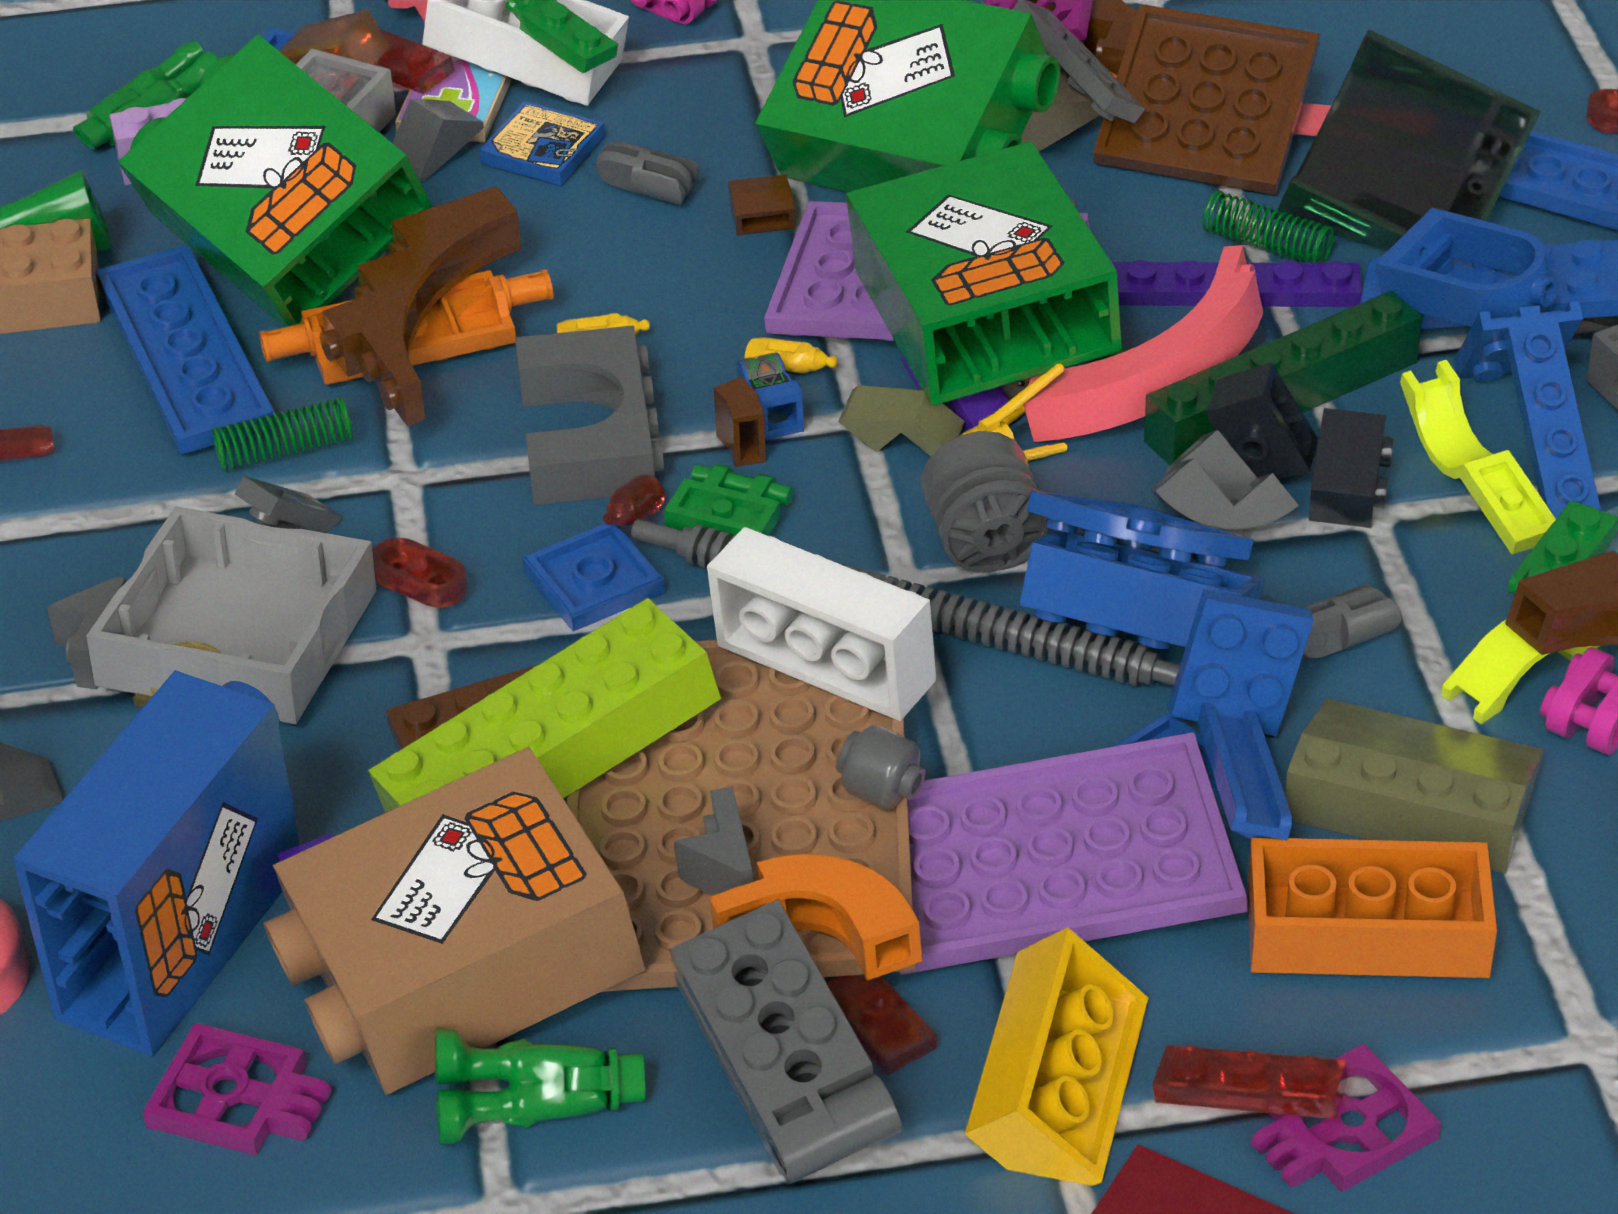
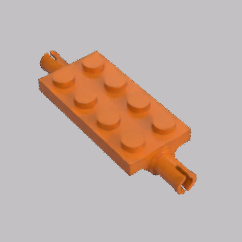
M547 269L505 279L504 275L493 276L491 270L470 274L460 280L434 304L420 323L410 347L409 360L412 366L516 343L515 326L510 317L512 307L542 300H553V287ZM346 302L301 311V324L269 331H259L260 343L266 363L309 352V355L311 357L314 356L325 385L348 382L355 378L364 377L362 372L347 377L336 360L329 361L320 342V333L325 332L322 311Z

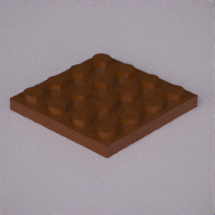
M1140 4L1116 79L1136 98L1145 110L1135 124L1117 116L1114 121L1106 118L1103 119L1093 151L1094 163L1276 195L1319 49L1320 33Z

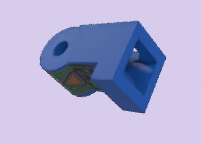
M778 352L737 360V377H742L758 394L764 412L765 440L804 432L803 392L797 380L792 381L789 374H786ZM780 411L789 415V418L779 423L768 422L767 413Z

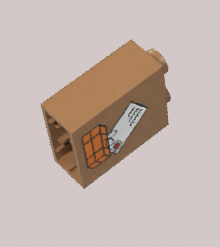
M526 747L273 865L290 908L289 911L263 923L279 963L292 987L321 975L327 989L304 999V1002L332 1063L337 1065L359 1053H363L385 1095L435 1072V1029L450 1028L457 1030L468 1046L483 1049L646 970L623 890L530 747Z

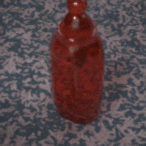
M34 425L0 429V461L41 457L54 453L51 426Z
M652 475L636 476L613 493L607 506L606 514L603 516L604 523L607 525L628 526L633 525L636 519H646L662 506L665 500L663 487Z

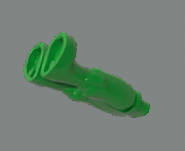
M190 40L180 45L160 65L143 70L130 82L108 95L103 101L87 111V119L73 127L76 137L91 150L104 143L114 146L115 141L109 114L123 112L132 107L146 108L167 104L176 99H187L200 87L204 73L218 58L211 51L204 53L197 41Z
M450 1028L435 1029L436 1085L489 1079L509 1082V1087L499 1091L437 1090L436 1114L439 1145H451L461 1142L470 1127L485 1122L501 1120L509 1125L529 1128L536 1122L581 1116L606 1108L609 1111H618L619 1103L645 1102L643 1053L617 1054L616 1047H608L604 1052V1050L579 1045L533 1044L525 1039L507 1043L498 1049H482L468 1046L457 1030Z

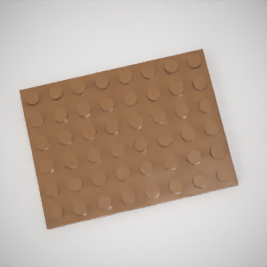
M717 640L695 641L707 652L721 700L567 796V806L624 892L646 968L645 971L602 992L678 987L674 974L677 972V969L672 962L670 948L713 929L709 897L712 895L683 882L679 878L674 842L676 840L705 835L703 816L713 814L711 790L733 787L754 882L758 881L756 862L799 854L833 856L859 863L885 877L904 895L913 910L908 799L904 797L901 802L890 809L879 808L848 793L841 783V773L836 770L839 752L845 740L852 732H862L868 726L879 725L905 737L904 718L899 721L721 648L717 645ZM796 930L822 977L863 975L852 951L840 940L818 931ZM916 964L894 972L916 971Z

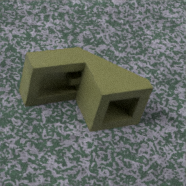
M857 385L851 391L838 422L876 452L898 434L902 433L932 456L940 446L959 436L965 421L943 403L931 406L923 390Z

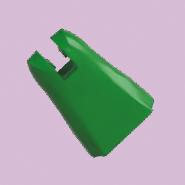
M83 169L29 196L0 206V229L12 225L28 226L54 223L63 219H90L96 250H111V237L103 211L96 196L93 195L92 188Z

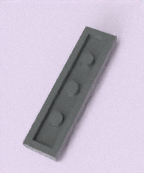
M1018 0L1012 10L1032 13L1047 55L1056 57L1060 70L1066 71L1070 75L1067 82L1082 94L1090 96L1093 99L1091 107L1104 118L1114 121L1117 116L1135 124L1145 110L1136 98L1050 10L1027 0Z

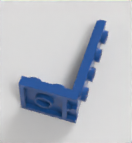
M1579 301L1569 302L1565 310L1541 313L1539 305L1519 307L1517 316L1491 318L1489 311L1479 312L1454 359L1457 376L1460 379L1474 377L1475 381L1487 382L1498 379L1503 374L1512 373L1539 495L1555 518L1559 516L1570 500L1592 506L1601 511L1565 349L1583 321Z
M1203 589L1167 706L1170 717L1197 721L1231 831H1237L1240 835L1249 839L1270 837L1287 841L1292 826V814L1264 734L1277 736L1314 617L1311 609Z

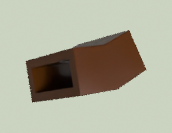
M786 174L728 181L730 210L733 216L736 236L795 229V207Z
M742 377L714 387L716 436L730 450L734 466L740 467L766 462L764 412L758 394Z

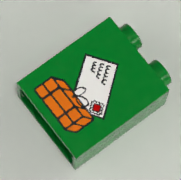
M817 0L754 124L780 175L786 174L788 179L851 192L1023 144L1021 135L1032 112L1045 113L1052 106L1056 98L1060 82V66L1056 57L1047 55L1032 13L967 0Z
M259 34L236 54H228L214 61L204 73L200 87L167 117L156 118L146 123L135 135L130 150L117 161L150 213L282 327L301 324V311L328 306L359 277L357 265L378 259L389 249V243L394 242L391 221L433 207L404 152Z
M1032 141L846 193L856 273L931 406L1044 374L1056 364H1063L1065 368L1122 351L1117 271Z

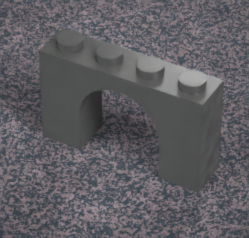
M634 325L515 337L522 407L569 402H590L603 405L614 411L608 418L590 426L526 433L533 505L656 493L654 472L664 471L661 440L651 441L653 438H659L656 408L646 409V406H654L651 376H641L649 374L646 344L637 345Z

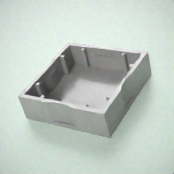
M175 506L144 551L142 562L137 571L117 590L86 635L95 686L152 697L174 670L221 686L230 681H239L255 687L274 703L279 715V721L297 724L377 591L372 542L305 529L269 527L244 518Z

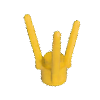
M1056 364L995 413L980 420L979 425L967 430L962 435L977 431L999 432L1014 440L1013 433L1008 425L1026 413L1024 403L1064 371L1063 364ZM1062 442L1024 450L1023 452L1027 461L1066 452L1068 446Z

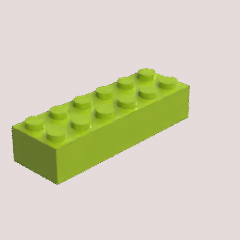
M646 598L410 745L394 753L369 769L368 772L386 813L526 747H530L564 799L721 700L707 652L649 598Z

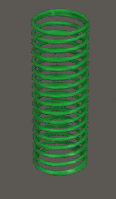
M1220 190L1215 191L1210 196L1202 218V226L1205 232L1210 231V233H1217L1218 236H1224L1226 239L1231 238V240H1237L1239 243L1244 242L1247 246L1258 247L1260 250L1265 249L1267 252L1272 251L1275 255L1279 253L1281 257L1293 258L1294 261L1300 260L1301 263H1311L1309 262L1311 258L1312 263L1318 262L1327 246L1331 231L1329 246L1321 263H1325L1334 239V231L1331 226L1325 225L1322 227L1320 222L1315 225L1313 220L1310 222L1306 218L1301 220L1300 216L1294 218L1292 213L1287 215L1285 211L1282 213L1279 209L1274 211L1272 207L1260 206L1258 202L1253 204L1251 200L1247 202L1244 198L1239 200L1238 196L1232 198L1230 193L1225 195ZM1220 197V204L1216 213V217L1211 225L1212 213L1218 198ZM1227 197H1229V202L1223 215L1222 224L1218 228V222L1222 216ZM1236 199V204L1230 217L1229 226L1225 230V224L1230 215L1232 203ZM1213 200V203H1212L1211 208H1210V211H1209L1208 229H1207L1206 226H1205L1206 215H1207V211H1208V208H1209V206H1210V203H1211V201ZM1243 201V207L1239 213L1236 228L1232 232V225L1237 217L1239 204ZM1248 204H1250V209L1244 221L1243 230L1239 234V227L1241 226V223L1244 219L1246 207ZM1255 206H1257V211L1251 223L1250 232L1246 236V229L1248 228V225L1250 223L1253 209ZM1262 208H1264V213L1258 225L1257 234L1253 238V231L1257 225L1260 211ZM1270 210L1271 215L1267 221L1264 236L1260 240V233L1264 227L1267 213ZM1276 212H1277L1278 217H1277V219H1276V221H1275V223H1274V226H1273V229H1272V233H1271V238L1269 239V241H1268V243H1267V236H1268V233H1269V231H1270V229H1271L1274 215H1275ZM1284 215L1285 219L1280 228L1278 240L1273 246L1274 238L1279 228L1280 219ZM1291 217V224L1288 228L1285 237V242L1280 248L1281 240L1286 230L1287 221ZM1298 219V226L1295 230L1292 244L1287 250V245L1293 232L1294 223ZM1305 221V228L1301 235L1299 246L1294 252L1295 244L1301 231V226ZM1312 224V230L1309 235L1306 248L1301 255L1302 246L1306 239L1308 228ZM1319 226V233L1316 237L1313 251L1308 257L1309 248L1312 244L1315 235V230ZM1326 233L1324 244L1321 248L1320 253L1317 256L1321 240Z
M341 396L339 398L336 397L334 403L328 399L326 405L322 401L319 402L318 406L312 403L310 408L304 405L303 410L297 406L295 413L289 408L287 415L282 410L279 416L273 412L271 418L265 414L263 420L257 416L256 422L250 418L248 425L242 420L240 427L234 422L232 429L228 424L224 426V430L220 426L214 427L212 429L213 439L222 470L227 471V462L220 433L227 449L231 469H235L228 431L235 447L239 467H243L237 443L236 429L243 446L247 465H251V460L245 442L244 428L250 441L254 461L258 464L259 459L253 441L251 424L258 439L262 459L266 462L267 457L261 439L259 422L265 434L270 458L274 460L275 456L268 433L267 420L273 433L278 456L281 458L283 455L276 432L275 419L281 431L286 455H290L289 444L284 431L283 417L288 426L293 451L297 454L298 447L291 425L290 414L296 425L301 449L305 453L306 446L299 424L298 412L304 423L309 448L313 450L314 445L307 423L306 410L312 422L318 448H321L322 444L315 422L314 408L319 417L325 445L329 446L330 443L322 416V407L327 416L332 441L336 445L337 437L330 416L329 404L335 414L341 442L344 443L345 441L344 431L348 440L351 441L353 439V431L344 399ZM337 402H338L340 417H339V414H338Z

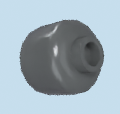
M879 725L868 726L862 732H852L845 740L836 762V770L841 773V783L848 793L882 809L895 807L904 797L909 800L913 799L920 790L925 777V769L919 766L920 751L917 744Z

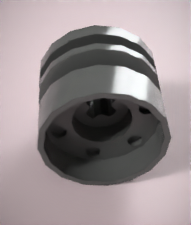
M977 431L960 435L940 446L927 460L921 475L922 494L930 515L935 520L936 530L941 537L944 551L955 565L971 572L991 573L1008 569L1029 558L1032 542L1047 535L1049 530L1046 527L1047 517L1027 511L1031 490L1040 491V489L1034 482V475L1024 452L1015 440L999 432Z

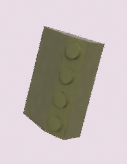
M1326 698L1301 734L1287 770L1285 797L1293 822L1366 840L1487 842L1490 870L1507 873L1545 749Z

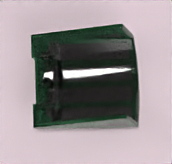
M1367 30L1346 78L1296 176L1291 178L1278 209L1281 213L1285 211L1287 215L1292 213L1294 218L1300 216L1301 220L1304 218L1308 222L1313 220L1315 225L1320 222L1322 227L1325 225L1331 226L1334 236L1387 251L1431 208L1487 221L1541 111L1383 35ZM1277 212L1274 216V219H1277L1278 217ZM1284 215L1281 217V221H1284Z

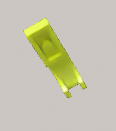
M1447 360L1438 362L1435 370L1438 378L1423 383L1418 382L1412 371L1402 373L1400 384L1419 439L1430 460L1443 474L1453 479L1460 478L1511 555L1534 548L1556 518L1509 450L1492 454L1480 444L1472 432L1464 413L1460 395V378Z
M1506 620L1502 621L1484 636L1442 685L1441 695L1448 701L1465 691L1480 702L1474 709L1473 719L1480 724H1483L1502 711L1509 694L1520 678L1536 662L1548 655H1541L1505 624ZM1600 646L1575 647L1558 652L1571 661L1575 654L1584 655L1590 647L1597 649Z

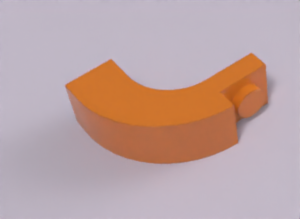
M815 854L786 855L756 862L758 881L734 887L709 897L713 929L779 899L796 930L822 932L844 943L855 956L866 980L923 962L919 921L904 895L879 873L847 859Z

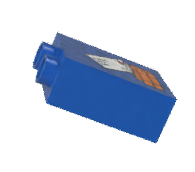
M174 670L14 856L13 861L55 1020L154 1057L283 892L273 865L278 863L277 853L300 845L293 810L294 799L289 787L279 731L278 712L275 704L255 687L239 681H230L221 686Z

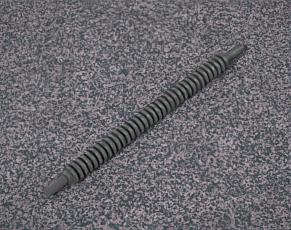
M636 519L631 532L633 539L677 550V555L685 558L687 564L699 565L700 568L707 569V565L736 536V534L733 536L729 532H720L718 529H708V527L699 524L694 526V528L686 526L683 530H678L641 519ZM836 562L840 565L848 567L847 564ZM851 565L848 567L929 599L932 631L940 633L942 631L945 635H956V638L963 640L969 638V641L978 644L982 641V645L989 647L995 645L996 649L1004 651L1008 649L1009 652L1015 654L1021 652L1022 656L1029 658L1035 655L1037 660L1045 662L1048 659L1051 664L1059 665L1061 663L1062 667L1069 669L1075 666V670L1084 673L1088 670L1089 674L1099 676L1102 673L1103 678L1112 680L1115 677L1117 682L1124 684L1129 680V685L1140 687L1142 683L1152 685L1154 681L1174 686L1180 665L1160 660V654L1151 652L1149 646L1140 644L1137 648V642L1127 640L1124 643L1122 638L1115 636L1110 640L1109 635L1098 634L1097 636V633L1087 629L1083 631V628L1074 625L1070 629V625L1063 622L1057 624L1056 622L1037 618L1034 615L1030 618V614L1020 611L1017 613L1016 610L1011 608L1004 610L1003 606L993 604L991 606L990 603L980 600L977 602V599L970 597L964 599V596L955 593L951 596V593L948 591L940 590L938 592V589L928 586L925 588L924 585L918 583L912 585V582L902 579L899 581L896 577L888 576L886 578V575L876 572L873 574V571L860 570V568Z

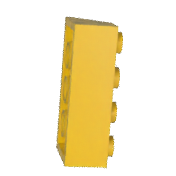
M1069 927L1017 952L965 1135L1007 1170L1094 1186L1101 1183L1149 997Z

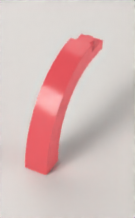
M1243 245L1223 247L1216 274L1208 291L1200 302L1171 328L1123 353L1092 363L1064 368V371L1052 380L1050 384L1024 403L1033 442L1087 435L1145 416L1146 394L1238 356L1249 343L1264 313L1257 285L1256 270L1253 264H1247ZM1041 375L1031 377L1028 386Z

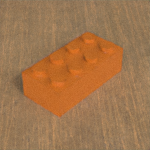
M1251 838L1247 879L1251 973L1490 978L1497 925L1487 842L1288 838L1286 841L1275 838Z

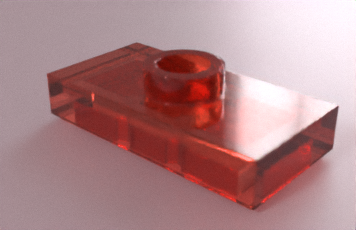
M864 974L839 976L826 983L863 1049L887 1075L937 1048V1034L882 976L866 980Z

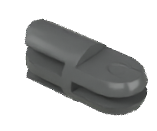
M611 142L606 145L598 155L595 164L599 176L606 183L679 206L684 202L685 196L690 192L693 183L697 180L700 173L698 163L692 160L625 142Z
M1369 583L1302 607L1311 609L1314 617L1302 658L1307 660L1321 658L1393 631L1399 626L1402 619L1400 608L1390 598H1386L1382 592L1373 588Z

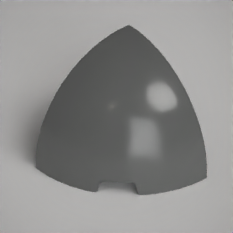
M1218 430L1202 435L1166 469L1167 474L1151 487V492L1173 512L1188 520L1218 529H1247L1262 526L1278 520L1299 506L1273 473L1257 478Z

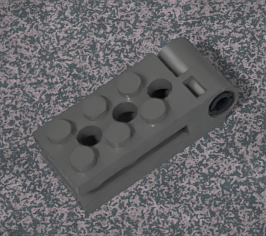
M779 899L670 948L671 959L677 969V972L674 973L677 986L778 1173L784 1177L788 1184L794 1183L902 1131L901 1121L890 1094L881 1079L873 1074V1065Z

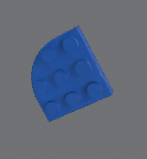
M1031 490L1027 507L1028 512L1047 517L1046 527L1050 529L1077 534L1079 527L1085 532L1083 539L1110 546H1115L1117 538H1121V544L1134 548L1151 550V547L1155 546L1159 549V556L1181 562H1190L1192 553H1195L1194 560L1223 567L1226 565L1227 558L1249 560L1254 541L1244 536L1139 504Z

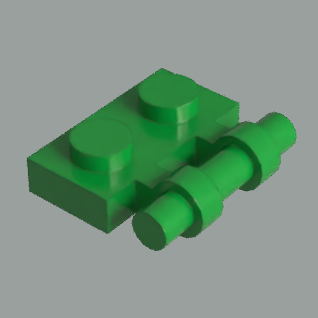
M718 463L713 467L696 464L691 473V480L683 479L664 510L665 526L683 530L686 526L694 528V526L699 524L708 527V529L714 528L720 530V532L732 533L733 536L746 527L770 536L781 517L780 505L788 507L791 504L794 489L792 486L777 483L776 478L772 476L758 474L754 478L734 473L732 467Z

